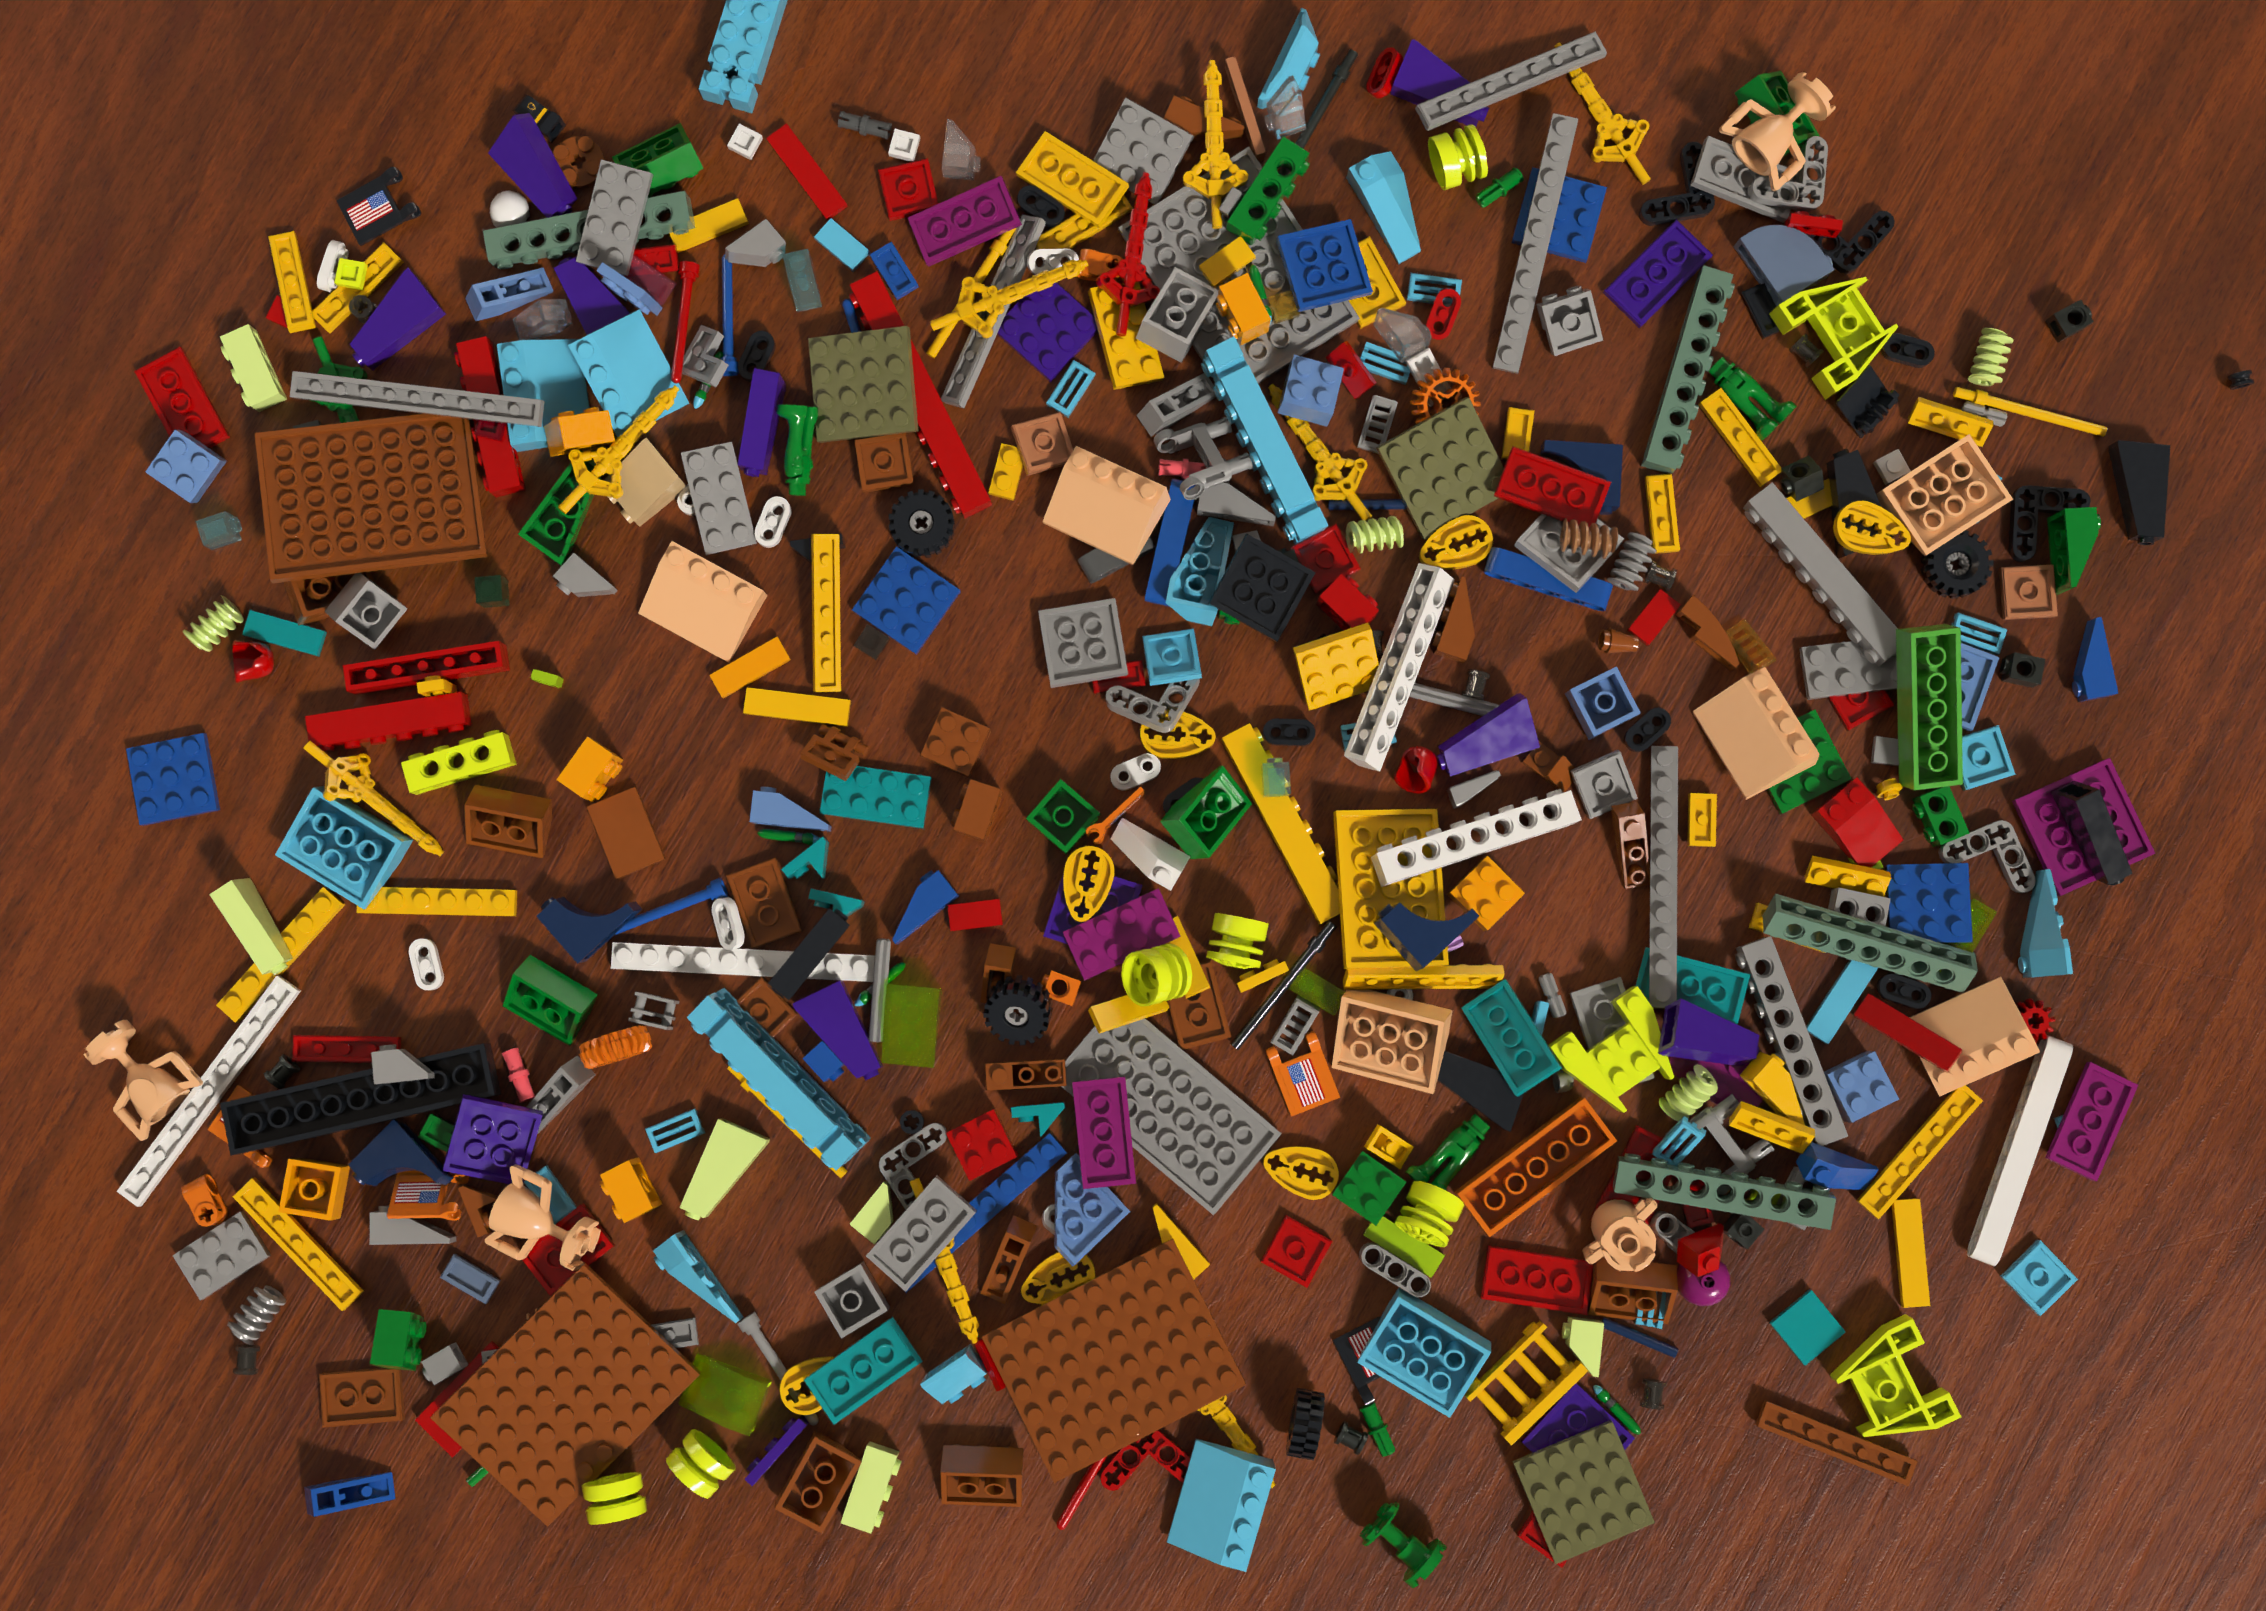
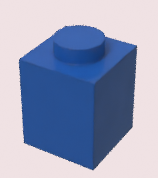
M823 1040L803 1058L823 1082H827L829 1079L834 1082L845 1072L842 1069L844 1066L842 1061Z

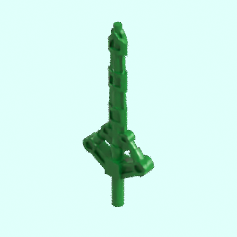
M323 337L313 339L323 366L317 374L367 379V372L360 367L334 364ZM309 400L327 406L330 411L337 412L341 423L359 421L353 405Z

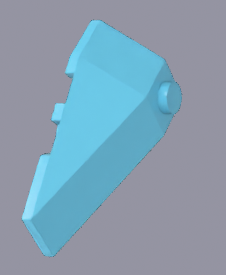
M1208 517L1192 546L1170 578L1165 603L1186 621L1208 626L1213 625L1218 609L1208 604L1225 573L1234 522Z
M2051 869L2036 871V882L2032 890L2020 949L2021 957L2018 959L2019 970L2023 973V978L2073 974L2068 939H2062L2060 932L2061 926L2064 924L2062 915L2055 911L2054 907L2057 905L2058 898Z

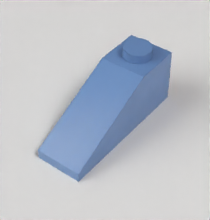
M539 268L473 284L465 299L475 321L502 315L551 294L554 290L544 268Z
M761 787L760 791L753 790L749 822L761 825L831 832L832 827L780 793H776V788Z

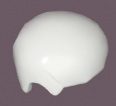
M510 190L498 193L490 205V216L493 225L499 228L526 222L527 218L530 217L527 200L520 193Z

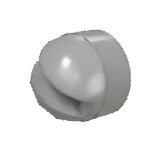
M1565 1071L1553 1074V1086L1556 1093L1567 1092L1573 1088L1574 1078Z

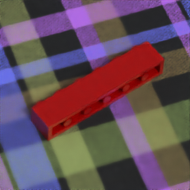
M487 336L456 343L458 352H455L454 355L457 366L462 368L463 377H460L463 391L504 395L493 342ZM473 419L475 426L471 427L475 442L478 441L480 451H477V457L480 466H484L486 476H483L482 479L486 491H490L496 498L526 491L518 452L510 445L508 424L506 423L502 441L476 436L474 433L478 420Z
M493 641L343 665L346 691L358 695L416 686L418 682H424L425 677L441 676V679L454 680L510 671L507 645L501 641Z
M463 692L305 716L308 742H313L325 753L335 751V747L344 746L345 749H354L361 747L360 743L370 742L371 745L387 743L386 739L389 738L405 741L413 739L412 735L422 733L423 737L438 735L440 730L448 729L449 733L464 731L466 726H472L468 695Z

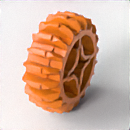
M1444 368L1442 372L1440 369H1434L1433 376L1430 373H1426L1424 377L1427 383L1422 380L1417 382L1421 390H1413L1412 394L1418 396L1417 400L1410 401L1411 405H1417V409L1411 411L1412 415H1420L1415 421L1416 424L1445 409L1442 407L1441 398L1449 399L1448 403L1451 406L1458 402V397L1462 394L1463 398H1470L1473 406L1478 407L1481 405L1480 402L1474 401V397L1479 396V391L1471 392V389L1476 385L1475 382H1468L1466 384L1469 376L1467 374L1460 376V370L1454 369L1451 373L1450 368ZM1445 381L1454 384L1451 389L1448 388L1444 393L1434 389L1436 385ZM1428 396L1433 401V408L1430 412L1431 416L1427 407Z
M643 1025L626 1028L582 1043L579 1046V1055L585 1068L593 1069L649 1051L652 1048L651 1036L646 1026Z

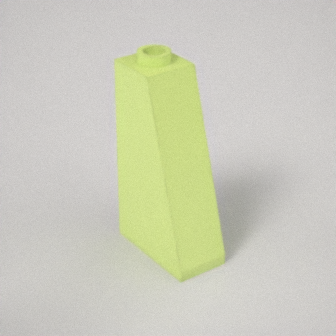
M250 878L231 880L209 894L262 975L268 973L276 975L288 967L286 963L293 959Z
M718 1119L680 1205V1208L685 1210L684 1215L695 1220H699L700 1217H708L767 1146L770 1138L726 1119Z

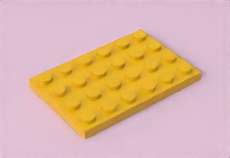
M1437 809L1336 810L1333 812L1344 969L1411 967L1374 923L1380 918L1378 913L1386 905L1394 906L1398 903H1401L1410 912L1422 918L1445 921L1442 867L1381 887L1371 857L1378 853L1377 848L1392 843L1394 848L1402 845L1401 841L1406 838L1417 836L1419 840L1427 837L1426 832L1439 828ZM1423 846V855L1431 858L1432 850L1428 846ZM1399 853L1397 856L1398 862L1403 866H1407V857ZM1448 946L1427 966H1448Z

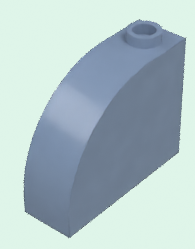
M1769 225L1757 228L1741 237L1734 245V248L1758 283H1765L1776 306L1795 294L1810 289L1827 278L1835 270L1831 258L1822 252L1813 239L1800 230L1783 225Z

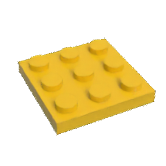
M1369 623L1293 647L1309 711L1369 691L1379 666L1372 629Z

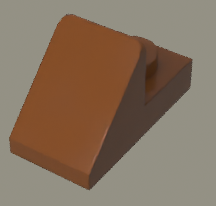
M1539 741L1540 747L1531 750L1522 763L1557 790L1561 789L1562 793L1566 792L1574 781L1570 770L1575 767L1565 756L1559 757Z
M470 1184L459 1187L458 1190L477 1237L494 1232L489 1227L490 1212L486 1211L484 1207L494 1203L498 1195Z

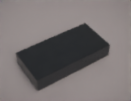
M1760 283L1741 292L1740 294L1762 340L1780 332L1769 315L1777 306L1768 292L1765 283Z

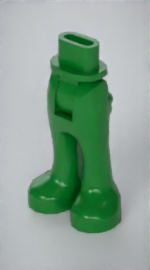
M1722 357L1708 372L1716 379L1714 383L1719 385L1730 400L1753 422L1758 438L1763 441L1792 413L1797 405L1792 401L1777 402L1751 375L1739 367L1735 368L1736 364L1734 362L1730 364ZM1749 397L1754 398L1767 411V413L1772 417V419L1768 418L1763 412H1761L1749 400Z
M777 405L776 408L777 415L787 419L789 426L784 458L785 475L789 477V479H785V483H789V495L806 496V484H810V472L813 469V460L811 458L812 441L819 410L817 407Z
M1474 1114L1468 1122L1464 1120L1461 1126L1451 1132L1425 1163L1420 1166L1412 1165L1405 1172L1413 1181L1427 1183L1438 1167L1448 1157H1451L1449 1164L1430 1183L1447 1191L1449 1183L1478 1150L1481 1144L1480 1141L1485 1140L1484 1135L1490 1129V1126Z

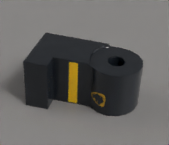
M527 94L524 95L513 109L516 115L530 113L543 137L551 143L566 126L559 115L553 111L551 112Z

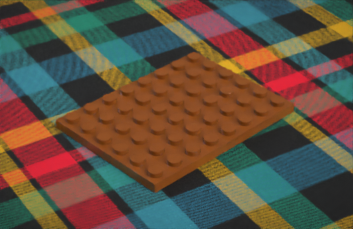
M415 414L255 433L269 575L272 584L487 557L470 419L432 414Z
M1173 1238L982 1336L1054 1483L1246 1385Z
M584 1263L430 1418L548 1527L583 1492L582 1485L594 1481L701 1372L595 1271Z

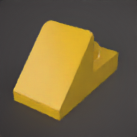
M1377 1124L1364 1145L1366 1149L1399 1169L1402 1168L1414 1148L1379 1124Z

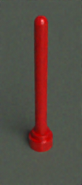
M681 261L678 270L682 280V289L671 372V381L676 384L681 381L692 285L696 278L699 277L700 265L691 261Z
M1107 1456L1088 1467L1056 1523L1058 1529L1064 1530L1067 1527Z

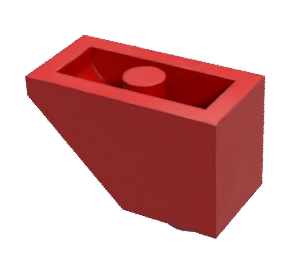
M1720 1223L1678 1239L1677 1262L1696 1277L1718 1270L1723 1248L1724 1226Z

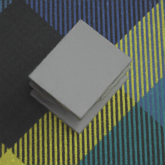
M635 992L637 999L635 1007L631 1008L633 1012L632 1018H629L628 1021L665 1030H673L671 1023L676 1018L673 1017L675 1006L680 1001L648 993ZM647 998L666 1002L664 1014L644 1010ZM645 1014L661 1017L662 1022L660 1024L643 1020L642 1016Z

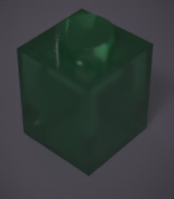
M501 575L475 577L477 604L483 608L510 606L509 586L506 578Z

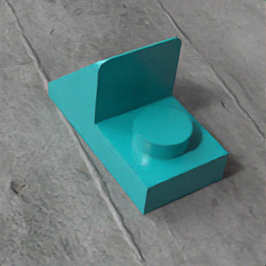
M821 837L781 870L788 878L792 879L795 876L798 879L809 871L807 866L811 864L818 874L825 879L829 847L828 840L825 837Z
M812 888L808 898L815 900L814 906L829 909L830 904L834 905L833 912L837 908L847 917L864 907L865 903L863 900Z
M1065 1102L1012 1106V1118L1018 1117V1122L1034 1121V1116H1039L1041 1137L1063 1111Z

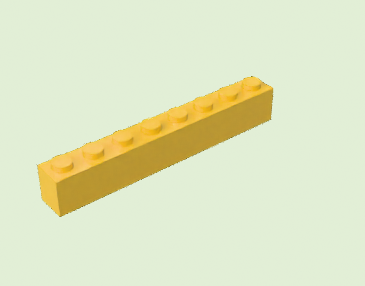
M1249 723L1222 737L1221 741L1318 924L1320 925L1339 915V890L1334 882L1337 880V876L1332 867H1326L1322 858L1325 857V854L1318 842L1313 843L1310 837L1313 831L1306 819L1302 821L1297 811L1301 809L1294 796L1289 798L1285 790L1288 784L1282 773L1277 775L1272 765L1276 764L1275 759L1269 750L1264 751L1260 743L1264 739L1257 727L1252 728Z

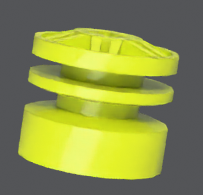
M1473 124L1465 126L1464 130L1461 128L1455 129L1454 142L1446 132L1429 137V156L1435 177L1442 190L1460 186L1462 183V173L1468 182L1474 181L1475 175L1478 179L1487 177L1488 165L1485 147Z
M1215 913L1212 931L1221 934L1222 940H1209V945L1220 947L1219 952L1207 951L1206 958H1210L1221 965L1240 969L1260 968L1261 961L1250 959V955H1263V951L1252 945L1253 941L1262 942L1266 940L1269 924L1248 918Z
M1163 944L1151 949L1131 952L1126 956L1122 964L1121 977L1128 997L1139 1006H1150L1180 998L1188 993L1192 983V970L1187 955L1180 947L1174 944Z
M1422 1181L1412 1182L1406 1199L1414 1207H1401L1400 1212L1403 1216L1397 1217L1395 1225L1420 1242L1437 1247H1446L1449 1242V1238L1446 1235H1451L1453 1228L1445 1221H1458L1464 1207L1463 1201L1450 1192L1430 1183Z

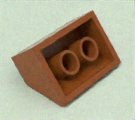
M474 785L465 803L466 844L538 858L544 857L552 822V799Z
M1605 1257L1600 1258L1594 1263L1588 1315L1628 1320L1642 1318V1321L1647 1322V1319H1651L1653 1323H1657L1659 1320L1663 1321V1324H1668L1678 1292L1677 1266L1651 1262L1647 1267L1637 1272L1619 1271L1612 1267ZM1662 1292H1666L1664 1319H1658ZM1638 1309L1643 1311L1642 1317L1637 1316ZM1654 1309L1653 1318H1648V1311Z
M814 1430L775 1500V1509L822 1534L862 1460L839 1442Z
M943 1445L941 1462L942 1504L1022 1507L1024 1449L1012 1446Z

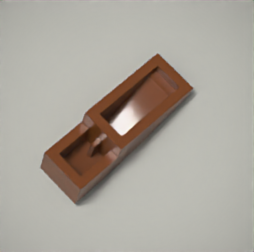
M1692 595L1679 609L1676 616L1695 630V633L1690 638L1692 642L1729 671L1734 670L1739 665V661L1727 633L1711 611Z

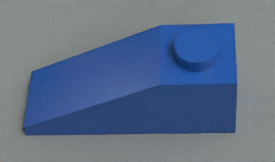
M2102 617L2087 621L2073 674L2074 681L2072 682V691L2078 698V702L2118 694Z
M931 870L920 878L922 883L917 886L892 939L895 944L901 943L959 897L958 893L939 870L935 873Z
M1813 1142L1809 1144L1803 1154H1800L1796 1160L1804 1180L1832 1189L1866 1190L1879 1170L1877 1166Z
M392 1472L330 1481L304 1487L307 1514L313 1517L395 1499Z

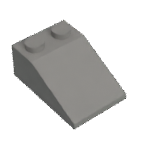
M1175 267L1143 318L1136 339L1182 363L1215 304L1219 290Z

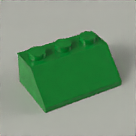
M1782 71L1757 75L1735 92L1739 106L1751 99L1774 115H1786L1795 106L1788 92V81ZM1751 110L1747 113L1751 120L1750 124L1761 119L1760 116ZM1802 113L1793 122V136L1799 148L1809 138L1820 136L1806 114ZM1787 149L1784 156L1791 153L1789 149Z
M681 123L612 157L616 164L653 174L648 198L661 189L673 187L676 182L684 178L694 177L700 170L704 169Z
M529 955L513 973L503 1007L570 1046L590 1015L598 994L550 967L545 962Z

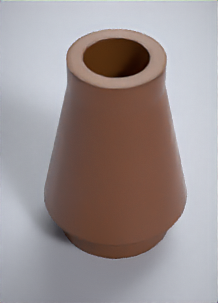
M1612 628L1601 630L1599 634L1598 649L1604 651L1605 654L1636 652L1638 650V637Z

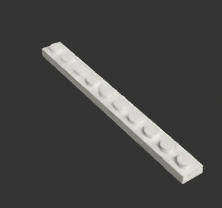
M613 942L611 969L773 977L794 951L727 950L716 947ZM827 953L807 979L873 982L875 956Z
M280 975L274 978L201 1077L203 1084L191 1090L117 1190L119 1194L137 1207H141L301 990Z

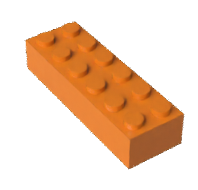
M1579 1097L1455 1190L1454 1194L1463 1201L1464 1207L1484 1234L1491 1237L1617 1142V1140L1586 1098Z

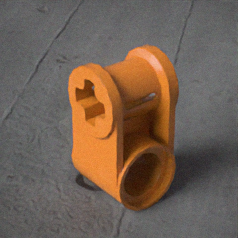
M1081 249L1079 260H1087L1089 266L1085 267L1076 277L1087 281H1096L1099 275L1116 266L1122 258L1118 255L1102 253L1092 249ZM1117 276L1114 280L1121 283L1123 278Z
M206 1173L182 1186V1195L188 1203L195 1221L199 1225L208 1227L225 1222L228 1217V1210L211 1175Z

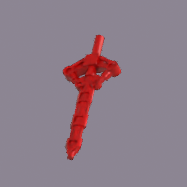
M1147 172L1143 173L1139 183L1135 185L1134 195H1136L1134 209L1131 210L1129 223L1131 227L1129 238L1126 242L1125 258L1120 260L1115 268L1102 273L1096 279L1097 286L1102 288L1116 305L1120 306L1116 335L1126 336L1130 308L1148 301H1154L1160 292L1159 287L1153 285L1150 278L1148 279L1145 265L1141 264L1144 231L1147 228L1149 215L1147 213L1148 199H1151L1152 196L1151 180ZM1117 276L1123 278L1124 285H1120L1114 278ZM1142 281L1144 289H1133L1135 282Z

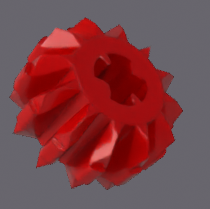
M2032 998L2026 999L2025 1004L2021 1001L2016 1003L2035 1042L2037 1043L2038 1038L2046 1040V1032L2054 1031L2049 1026V1022H2055L2056 1019L2055 1017H2048L2052 1009L2050 1007L2043 1008L2044 1002L2042 1000L2034 1002ZM2034 1018L2035 1023L2029 1024L2028 1019Z

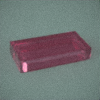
M634 254L628 276L622 275L645 290L661 306L665 304L677 285L673 280Z

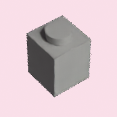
M456 1342L421 1362L424 1366L422 1368L424 1376L428 1381H432L434 1385L469 1365Z

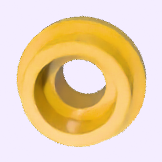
M1892 778L1877 784V798H1884V800L1896 798L1900 795L1899 791L1903 788L1901 783Z

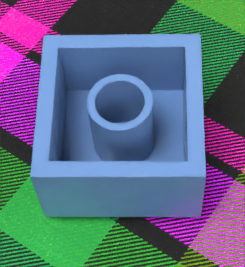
M1294 355L1288 367L1277 413L1327 427L1334 413L1344 368Z
M175 429L145 472L189 503H198L227 460L185 431Z
M1617 666L1565 693L1588 740L1641 713Z
M1865 1051L1824 1071L1843 1122L1853 1123L1899 1100L1875 1051Z

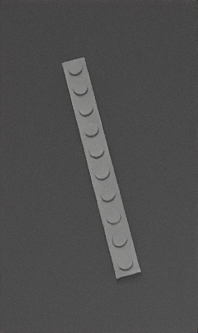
M1552 114L1494 358L1493 369L1515 374L1519 372L1577 128V118Z
M297 371L292 372L290 397L296 399L542 427L545 401L539 399Z
M1651 746L1649 1003L1653 1008L1665 1009V1006L1677 1001L1678 746Z

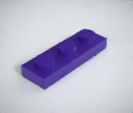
M801 1415L798 1420L792 1417L782 1428L786 1433L781 1439L778 1440L774 1437L764 1450L768 1452L762 1460L756 1457L746 1470L749 1474L745 1480L751 1486L759 1480L808 1425L809 1422L804 1415Z

